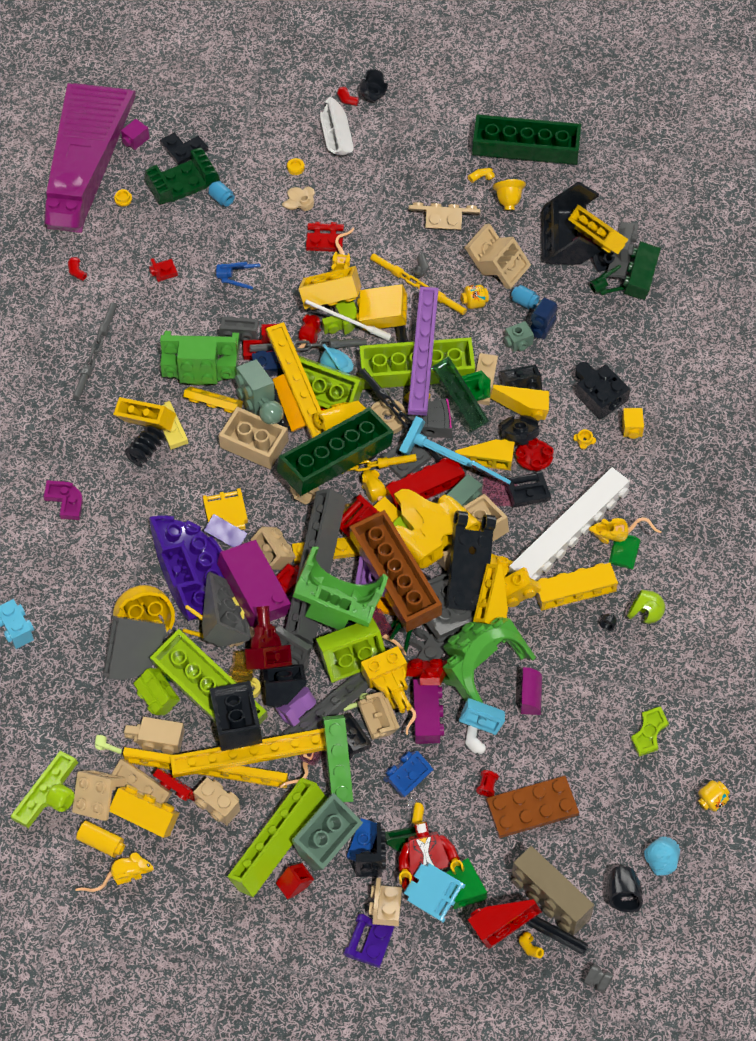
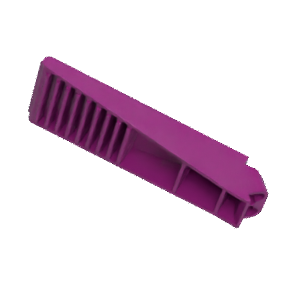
M67 83L46 191L47 200L44 224H47V229L82 233L86 217L134 102L135 90Z

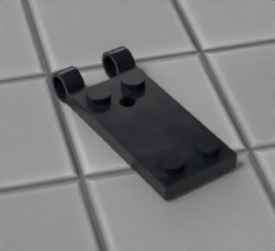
M457 510L453 518L446 608L475 612L486 565L491 562L496 516L484 514L481 521V531L466 530L468 512ZM470 547H474V549H475V553H474V554H470V552H469V548H470Z

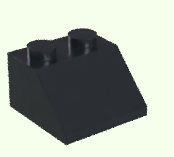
M303 664L263 669L267 706L278 708L288 705L307 684Z

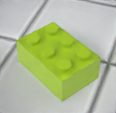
M373 618L368 627L356 623L316 638L324 668L331 683L360 673L362 661L386 651L381 632Z

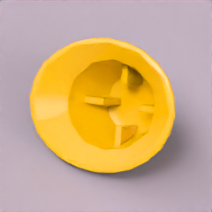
M518 179L499 181L492 186L497 193L500 204L504 206V210H515V206L521 200L522 190L525 188L526 183Z

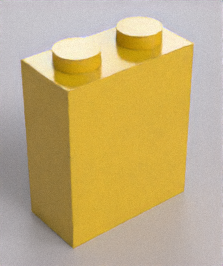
M403 284L360 290V298L357 299L359 313L356 316L357 322L367 326H375L378 329L406 325L407 292Z

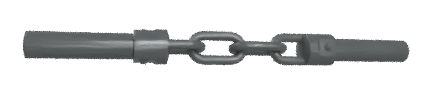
M110 303L103 323L100 324L97 332L98 337L92 345L91 354L82 368L81 377L73 394V399L75 400L80 399L86 382L92 374L95 358L102 348L104 336H107L110 329L109 325L117 308L116 303ZM97 342L100 344L98 349L95 348Z
M323 339L319 343L313 344L307 340L295 341L293 343L296 351H306L310 347L315 346L325 350L322 347V342H329L328 348L339 349L340 347L367 345V340ZM307 343L305 345L307 348H296L298 347L296 344ZM272 344L249 345L250 352L261 350L274 351Z

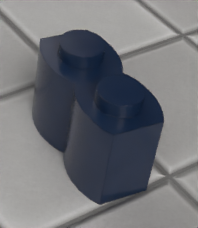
M545 297L531 316L532 325L530 329L534 337L538 339H545L556 322L557 304Z

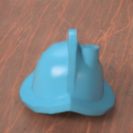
M323 344L325 350L320 358V363L349 374L354 366L352 360L343 352L334 348H328Z

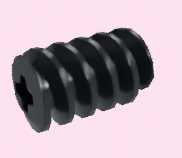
M146 426L144 431H141L139 436L135 438V441L130 444V447L126 448L125 454L132 463L142 467L140 461L146 463L148 461L146 456L151 457V451L156 452V446L160 447L162 445L161 441H166V436L157 428Z

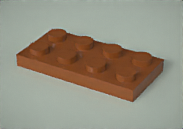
M566 776L486 798L499 838L579 816V810Z

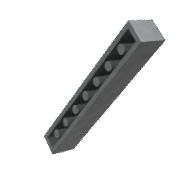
M331 488L316 491L297 580L312 547H319L316 560L320 567L330 574L346 502L344 496ZM293 597L286 630L306 643L313 644L317 636L319 622L305 617L309 603Z

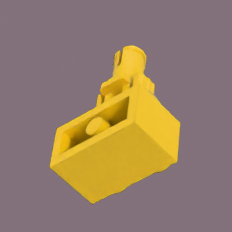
M398 646L361 662V672L369 688L375 687L383 692L386 698L391 696L396 702L400 713H405V708L407 711L412 708L404 693L408 689L405 681L407 662Z

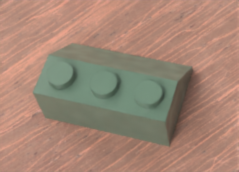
M332 793L292 839V842L299 856L314 871L323 870L363 822Z

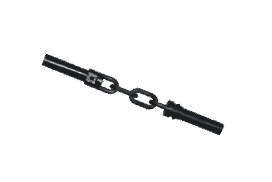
M365 368L360 370L359 374L376 392V396L392 410L399 421L409 430L412 425L409 417L401 411L389 393L380 387ZM387 399L391 401L390 404L386 402ZM403 416L407 419V424L401 419ZM424 447L436 462L443 458L439 453Z

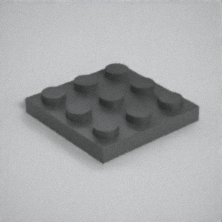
M449 572L428 580L442 603V615L426 623L438 640L461 630L465 624L473 622L475 615L473 611L446 608Z

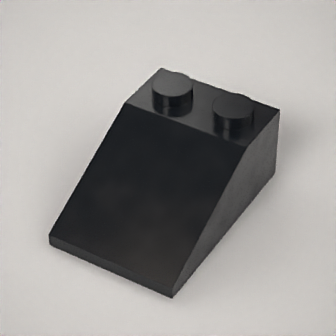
M246 681L210 688L221 751L262 744L261 729L251 682Z

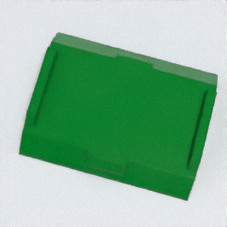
M628 535L625 541H614L609 563L633 570L640 539L636 538V536Z

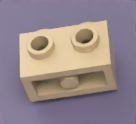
M261 527L250 539L251 541H257L269 565L274 570H283L288 563L291 564L296 558L292 547L286 542L283 533L277 527Z
M207 777L193 792L195 804L202 810L206 809L216 821H221L226 826L240 812L239 798L234 793H227L223 790V786L216 780L212 781Z

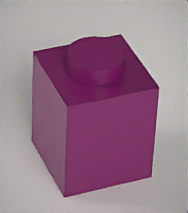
M134 119L121 130L123 144L126 147L130 146L134 150L150 138L148 127L137 119Z

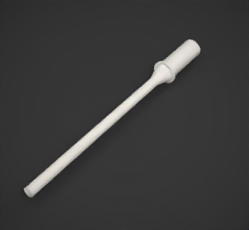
M309 300L305 301L308 305L366 329L370 334L388 341L391 337L390 333L375 326L364 325Z

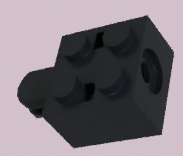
M581 362L576 366L575 377L580 382L577 383L575 395L599 420L629 400L630 388L606 364L598 370H595L588 362Z

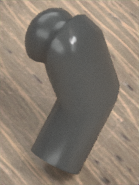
M419 254L417 256L419 266H416V269L413 268L412 271L416 277H423L429 270V264L425 254Z

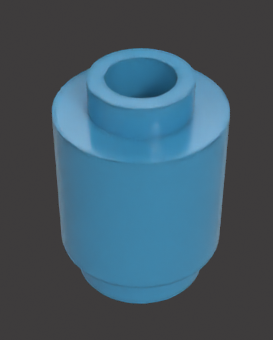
M221 181L213 182L210 185L209 195L214 200L226 207L232 204L235 196Z
M523 285L515 287L511 293L512 301L527 309H534L540 299L536 292Z

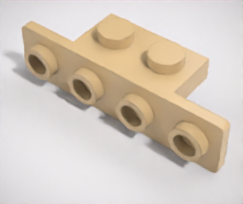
M419 202L409 205V211L426 212L425 228L461 230L462 214L480 215V209H477V206L467 205L466 208H459V205L456 204L441 207V204L431 203V206H423L424 203Z

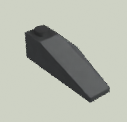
M208 572L202 621L204 640L220 647L249 641L251 639L249 624L246 619H242L240 615L242 610L240 606L234 603L232 599L234 594L227 580L212 572Z

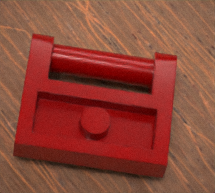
M361 494L356 497L357 500L342 516L340 529L349 538V526L379 513ZM362 505H364V506L353 516V518H352L346 525H344V524L352 517V515H353Z

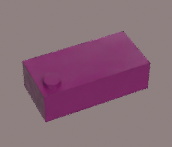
M256 540L220 552L217 565L227 580L251 627L254 628L258 625L256 607L269 606L270 622L288 614L291 603Z

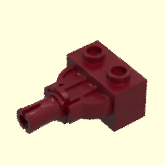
M269 606L256 607L258 625L254 628L251 649H245L246 669H268L292 665L291 645H281V640L276 633L275 626L270 624Z

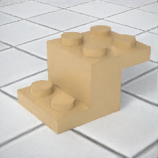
M485 224L464 247L482 275H497L507 289H511L531 266L514 237L499 238L491 224Z

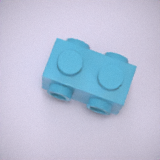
M12 599L0 605V627L4 626L6 631L3 633L8 643L12 641L17 649L34 640L32 635L34 628L30 620L26 621L23 616L26 614L22 605H17L15 600Z

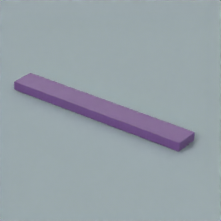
M420 287L408 414L427 416L438 288Z

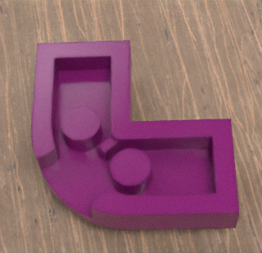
M47 480L44 500L62 502L60 519L80 520L83 497L79 489L70 482Z

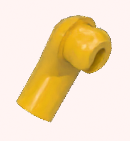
M491 168L477 169L467 177L473 183L483 176L486 177V180H490L495 177V174Z
M524 932L519 937V944L528 956L542 958L544 950L533 946L531 942L534 940V937L529 932Z

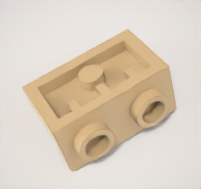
M381 878L376 879V885L371 887V898H374V902H370L369 915H373V924L399 926L402 887L381 886Z

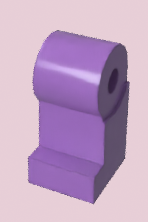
M303 687L288 705L275 709L285 723L294 727L300 722L299 718L307 710L315 706L316 699L308 687Z

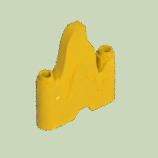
M401 489L394 496L396 502L401 507L402 519L409 529L399 525L395 527L419 567L425 569L444 556L443 550L446 546L452 545L455 512L457 510L468 511L451 496H441L437 504L409 489ZM468 512V523L465 529L480 531L481 522Z

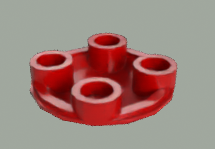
M538 438L529 441L527 445H519L516 449L517 462L528 470L538 471L545 469L553 461V448L547 443L538 440Z

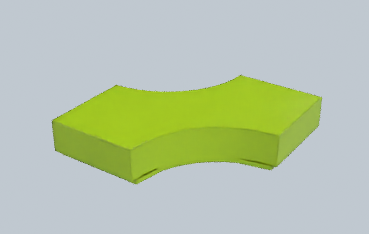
M661 706L642 712L643 726L638 733L631 737L639 757L658 751L657 736L662 729L669 725Z

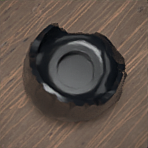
M370 69L366 72L359 85L361 96L373 102L385 95L388 83L384 82V75L381 71Z

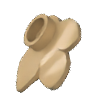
M309 186L303 190L298 187L290 188L287 191L289 199L282 203L284 208L290 210L300 208L303 211H308L314 206L313 196L315 191Z

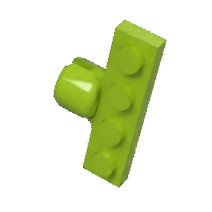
M59 751L11 814L12 820L29 829L45 807H52L59 812L67 811L74 802L75 794L72 789L66 787L63 783L78 764L77 759Z

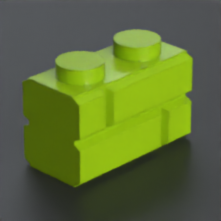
M157 668L146 669L141 677L134 682L138 696L146 701L148 704L147 708L153 715L168 714L173 709L172 707L180 701L178 695Z

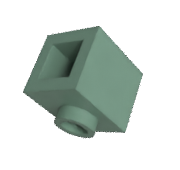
M526 321L506 328L504 343L513 352L523 351L528 346L533 345L534 334Z

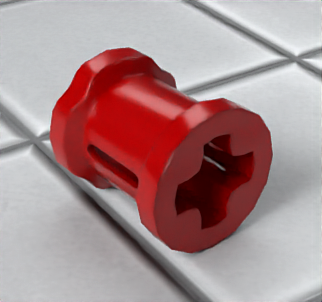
M483 770L480 774L482 777L480 785L476 788V792L482 796L492 797L495 794L494 786L495 782L499 779V775L493 771Z

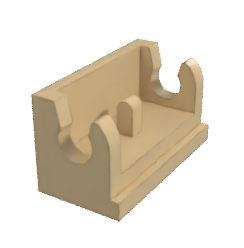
M383 692L365 696L366 699L358 702L372 740L390 736L400 728L389 699L386 698Z

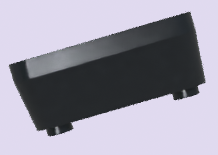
M578 181L543 206L541 211L543 261L548 264L580 265L601 251V248L582 237L577 238L576 225L568 220L577 205L587 210L586 205L599 197V193Z

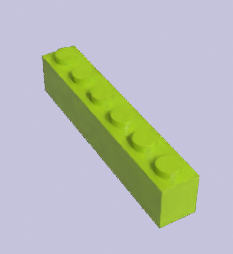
M301 777L227 877L239 892L251 897L256 895L293 845L292 839L327 799L317 783Z

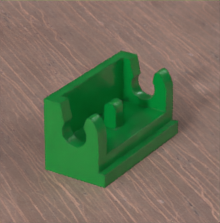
M482 370L450 379L449 396L453 398L455 395L454 403L456 406L489 398L491 380Z

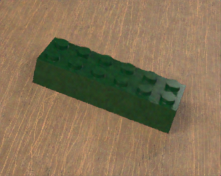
M476 114L472 155L577 165L581 124Z
M368 407L280 455L277 472L302 496L389 448L394 431L371 407Z

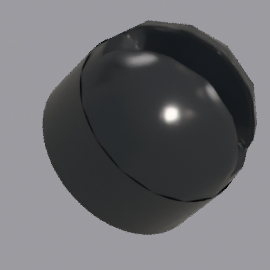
M607 613L601 618L599 624L601 628L612 631L617 624V619L614 615L612 616L610 613Z

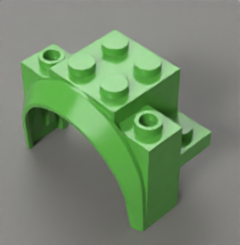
M165 331L164 335H161L162 356L160 366L162 377H175L180 380V383L195 385L217 384L218 381L223 379H235L240 350L239 333H232V337L171 335V331Z
M312 547L299 574L292 596L309 603L305 617L337 630L345 628L348 620L368 627L375 607L384 592L388 577L382 574L376 582L366 585L340 580L320 567L316 560L319 547Z
M498 617L491 624L469 622L463 626V630L459 634L450 637L448 643L443 646L450 657L447 660V664L442 667L446 672L443 682L446 685L456 687L465 702L470 698L483 703L475 687L474 670L498 649L497 644L500 642L509 643L521 660L527 658L533 661L536 656L510 618Z

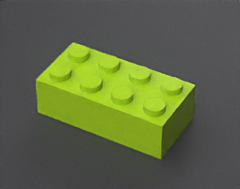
M298 355L319 406L329 409L337 403L359 401L365 384L364 379Z

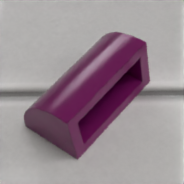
M523 667L521 714L541 715L542 674L535 669Z

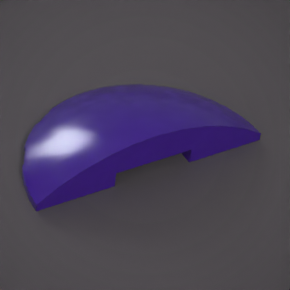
M152 516L149 518L152 537L168 588L187 620L197 619L198 617L188 611L185 606L188 605L203 615L208 572L224 578L217 565L222 549L212 536L208 537L201 531L200 526L191 521L182 522L175 520L174 516Z

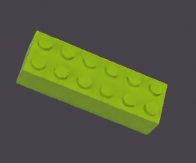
M471 337L434 340L430 384L449 383L450 379L475 372ZM415 342L359 346L361 370L365 368L381 388L410 386ZM365 381L363 389H372Z
M178 629L150 657L152 664L216 723L210 688L236 684V682ZM255 701L259 724H261L268 717L267 711Z

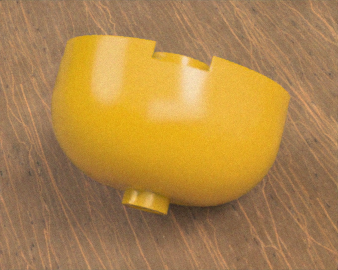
M139 585L126 590L118 598L113 609V616L163 623L158 616L160 614L163 617L166 632L172 629L175 621L174 607L169 598L158 588L149 585Z

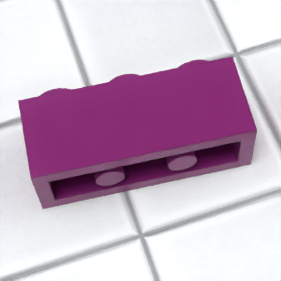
M413 680L414 710L416 711V719L414 720L415 744L440 743V736H444V724H440V717H443V705H439V699H442V686L420 685V680Z

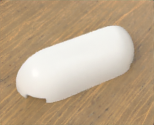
M329 97L325 101L327 104L324 111L320 113L326 146L334 154L347 155L354 148L347 116L341 105L335 99Z

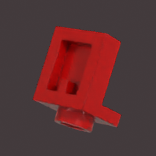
M154 258L150 259L151 266H149V271L152 277L155 276L157 282L178 276L172 258L156 263Z
M288 563L276 576L287 595L295 588L299 565L294 566Z

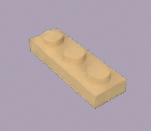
M480 353L476 372L482 370L491 380V393L498 356ZM489 397L471 403L490 405L491 398Z
M120 759L112 775L126 778L124 787L126 785L133 786L138 789V793L142 795L149 794L155 797L156 802L160 804L167 803L173 793L125 759Z

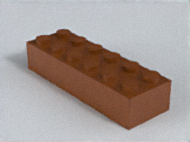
M385 510L349 526L350 538L374 579L377 581L382 574L388 577L383 594L406 632L442 615V603Z

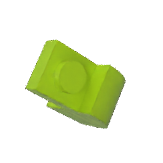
M342 300L335 304L336 313L357 321V309L354 301L346 302ZM334 315L322 319L324 334H334L339 330H343L344 335L353 331L356 326Z

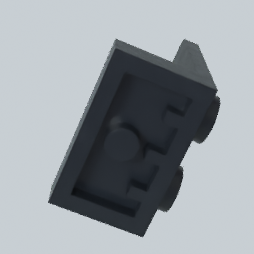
M377 822V854L369 851L356 854V877H382V870H386L385 829H381V822Z

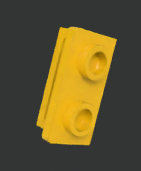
M525 567L504 578L508 607H516L521 601L534 597L536 593L542 590L541 584L530 578Z

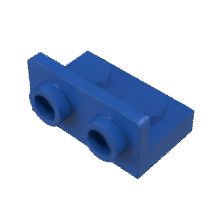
M407 751L400 757L401 762L397 766L392 765L385 772L387 775L383 780L389 782L401 797L409 794L434 770L419 751Z

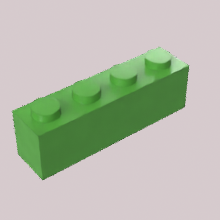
M344 715L322 717L330 795L334 793L343 803L353 802Z

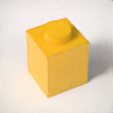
M623 408V437L636 439L643 436L644 420L642 408Z

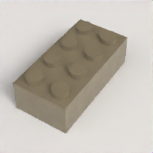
M532 846L513 862L511 875L513 884L519 889L523 888L528 893L527 896L530 900L534 899L536 903H539L543 907V912L549 918H554L559 922L558 925L562 930L574 936L591 919L594 904Z

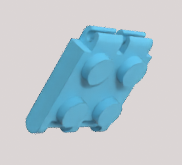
M421 863L414 875L419 880L418 883L411 880L404 894L409 896L407 901L444 923L446 913L451 905L454 906L456 903L454 901L461 888L464 889L466 885L430 863L428 866Z

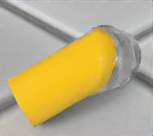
M417 796L416 798L408 797L407 806L414 808L411 824L422 822L424 807L421 799Z

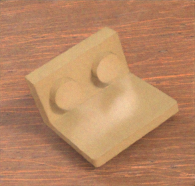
M95 770L78 771L72 812L103 821L108 820L112 790L125 786L126 778Z

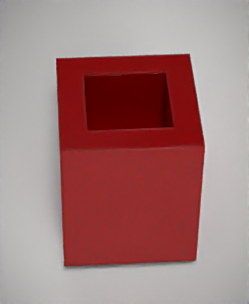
M300 863L288 867L276 884L288 900L305 890L313 882L314 878L304 864Z

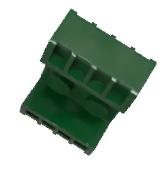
M202 148L190 151V161L161 172L157 165L145 170L144 180L159 205L175 202L208 188L213 182L220 180L217 171Z

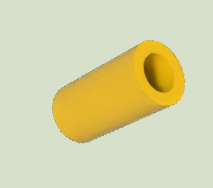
M84 821L77 832L76 839L113 858L117 855L120 856L125 849L123 838L88 821Z

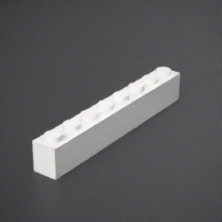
M613 467L609 469L509 566L508 575L525 567L530 578L538 581L543 572L547 573L556 560H561L569 547L573 548L577 544L578 538L582 534L584 536L588 534L589 527L595 522L599 523L604 517V513L607 510L611 511L615 507L620 497L622 499L626 497L629 492L630 480Z

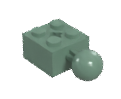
M256 359L236 367L237 375L235 380L238 384L236 393L239 399H243L246 409L260 416L261 420L266 424L279 423L284 415L283 407L275 401L274 382Z

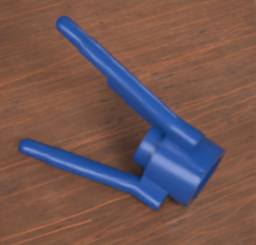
M247 262L217 264L216 276L217 279H221L222 283H230L243 288L253 289V286L231 280L229 277L233 276L234 269L260 267L261 264H247Z

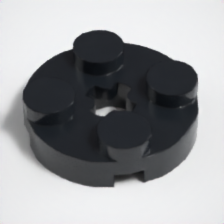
M520 415V419H514V416L502 422V438L517 442L519 445H527L529 441L539 435L538 421L533 417Z

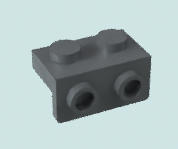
M222 317L221 325L219 326V336L232 337V333H239V339L242 341L257 340L259 319Z

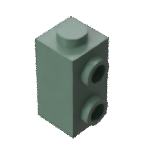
M467 474L447 496H451L462 506H465L483 495V485Z

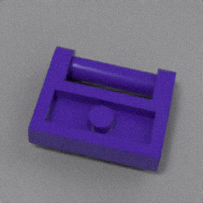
M358 914L356 918L357 924L349 946L345 948L343 955L380 968L391 940L394 926L373 924V919L364 914ZM365 926L371 927L362 953L357 952L356 949Z

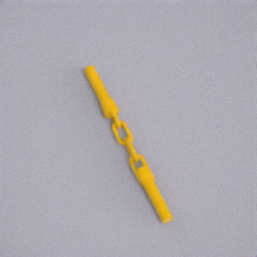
M374 253L371 255L370 260L389 270L394 276L403 278L412 286L419 289L420 285L429 287L419 279L404 272V269L399 266H394ZM410 278H412L413 280L417 281L416 284H414L413 282H411V281H410ZM438 290L437 302H442L458 313L465 315L467 312L466 308L449 299Z
M416 454L391 458H378L377 461L373 462L365 460L360 464L367 463L366 468H359V465H356L349 470L365 471L376 466L380 469L390 465L416 462L417 457Z

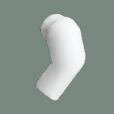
M468 726L465 740L466 746L473 753L483 754L486 746L476 738L478 728Z

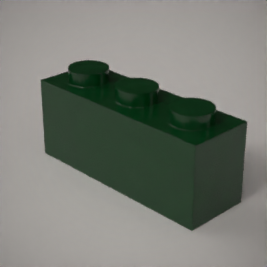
M641 241L637 248L634 247V254L631 255L633 262H629L627 272L630 273L629 276L626 275L623 286H625L624 294L642 300L646 299L654 276L660 247Z

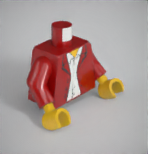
M427 822L414 824L416 836L408 838V842L403 845L398 858L399 884L402 885L403 877H407L410 884L412 875L416 873L421 863L425 866H428L430 863L438 869L451 867L452 873L455 875L454 868L456 866H461L464 871L463 863L459 860L455 846L445 836L438 835V832L429 833Z

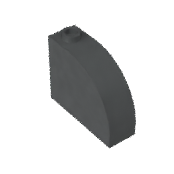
M113 616L103 676L109 679L126 680L143 674L146 669H149L153 665L150 657L162 646V641L166 637L165 624Z

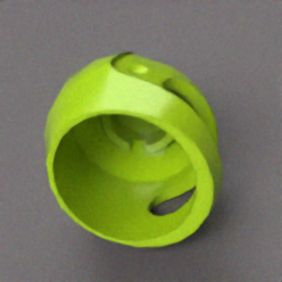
M641 590L630 607L627 617L632 619L638 612L644 613L648 611V617L645 616L643 623H656L664 615L665 602L658 593Z

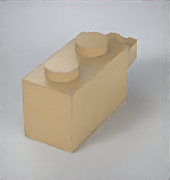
M143 717L141 724L137 726L126 725L124 734L125 738L134 739L133 741L138 743L139 747L143 750H161L163 753L171 755L180 753L185 730L183 723Z

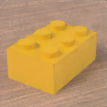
M352 266L305 277L299 286V292L304 309L310 308V310H315L318 308L306 304L305 301L309 300L318 305L328 304V306L335 305L338 301L342 300L346 302L353 301L358 297L362 286L357 268Z

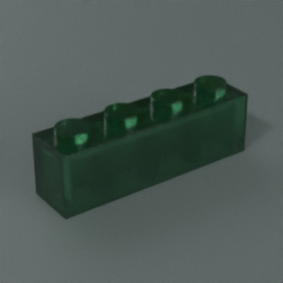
M448 356L432 366V371L470 432L472 433L488 423V418L450 357Z

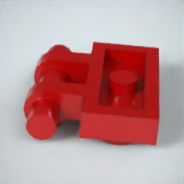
M317 221L315 223H308V230H315V232L307 233L306 251L339 252L335 240L340 234H336V232L344 231V224H337V222L323 224ZM320 231H331V233H320ZM341 237V238L339 239V245H340L342 248H343V237Z

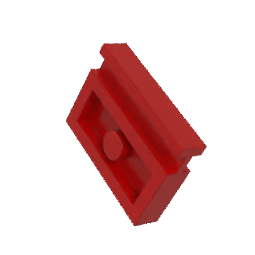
M157 768L153 776L161 781L160 784L168 790L171 788L177 792L176 795L184 801L188 799L195 801L193 789L177 778H173L168 772Z

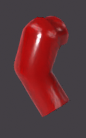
M346 87L338 89L337 95L343 104L358 106V97L350 96Z
M71 257L68 261L69 273L84 281L87 273L79 269L80 259Z

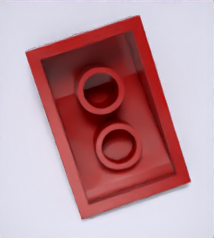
M532 899L487 906L483 909L478 908L471 913L468 921L482 942L490 949L542 911L535 900Z

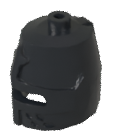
M627 866L613 868L610 872L607 889L609 904L623 912L640 911L643 904L642 887L633 868ZM622 897H637L632 901H622Z

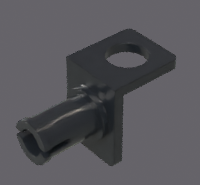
M601 248V251L592 257L597 272H602L609 268V264L615 259V256H611L614 253H608Z

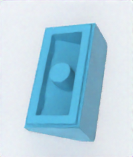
M468 698L459 722L496 735L505 722V712Z

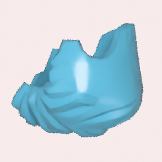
M660 837L644 850L646 862L649 863L655 875H669L677 868L680 848L679 844L670 837Z

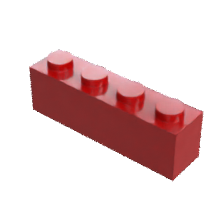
M443 458L432 466L424 467L421 471L410 473L403 479L390 482L386 486V497L401 511V507L396 502L394 496L399 490L409 489L423 498L429 499L455 487L465 477V472L458 462L450 458Z

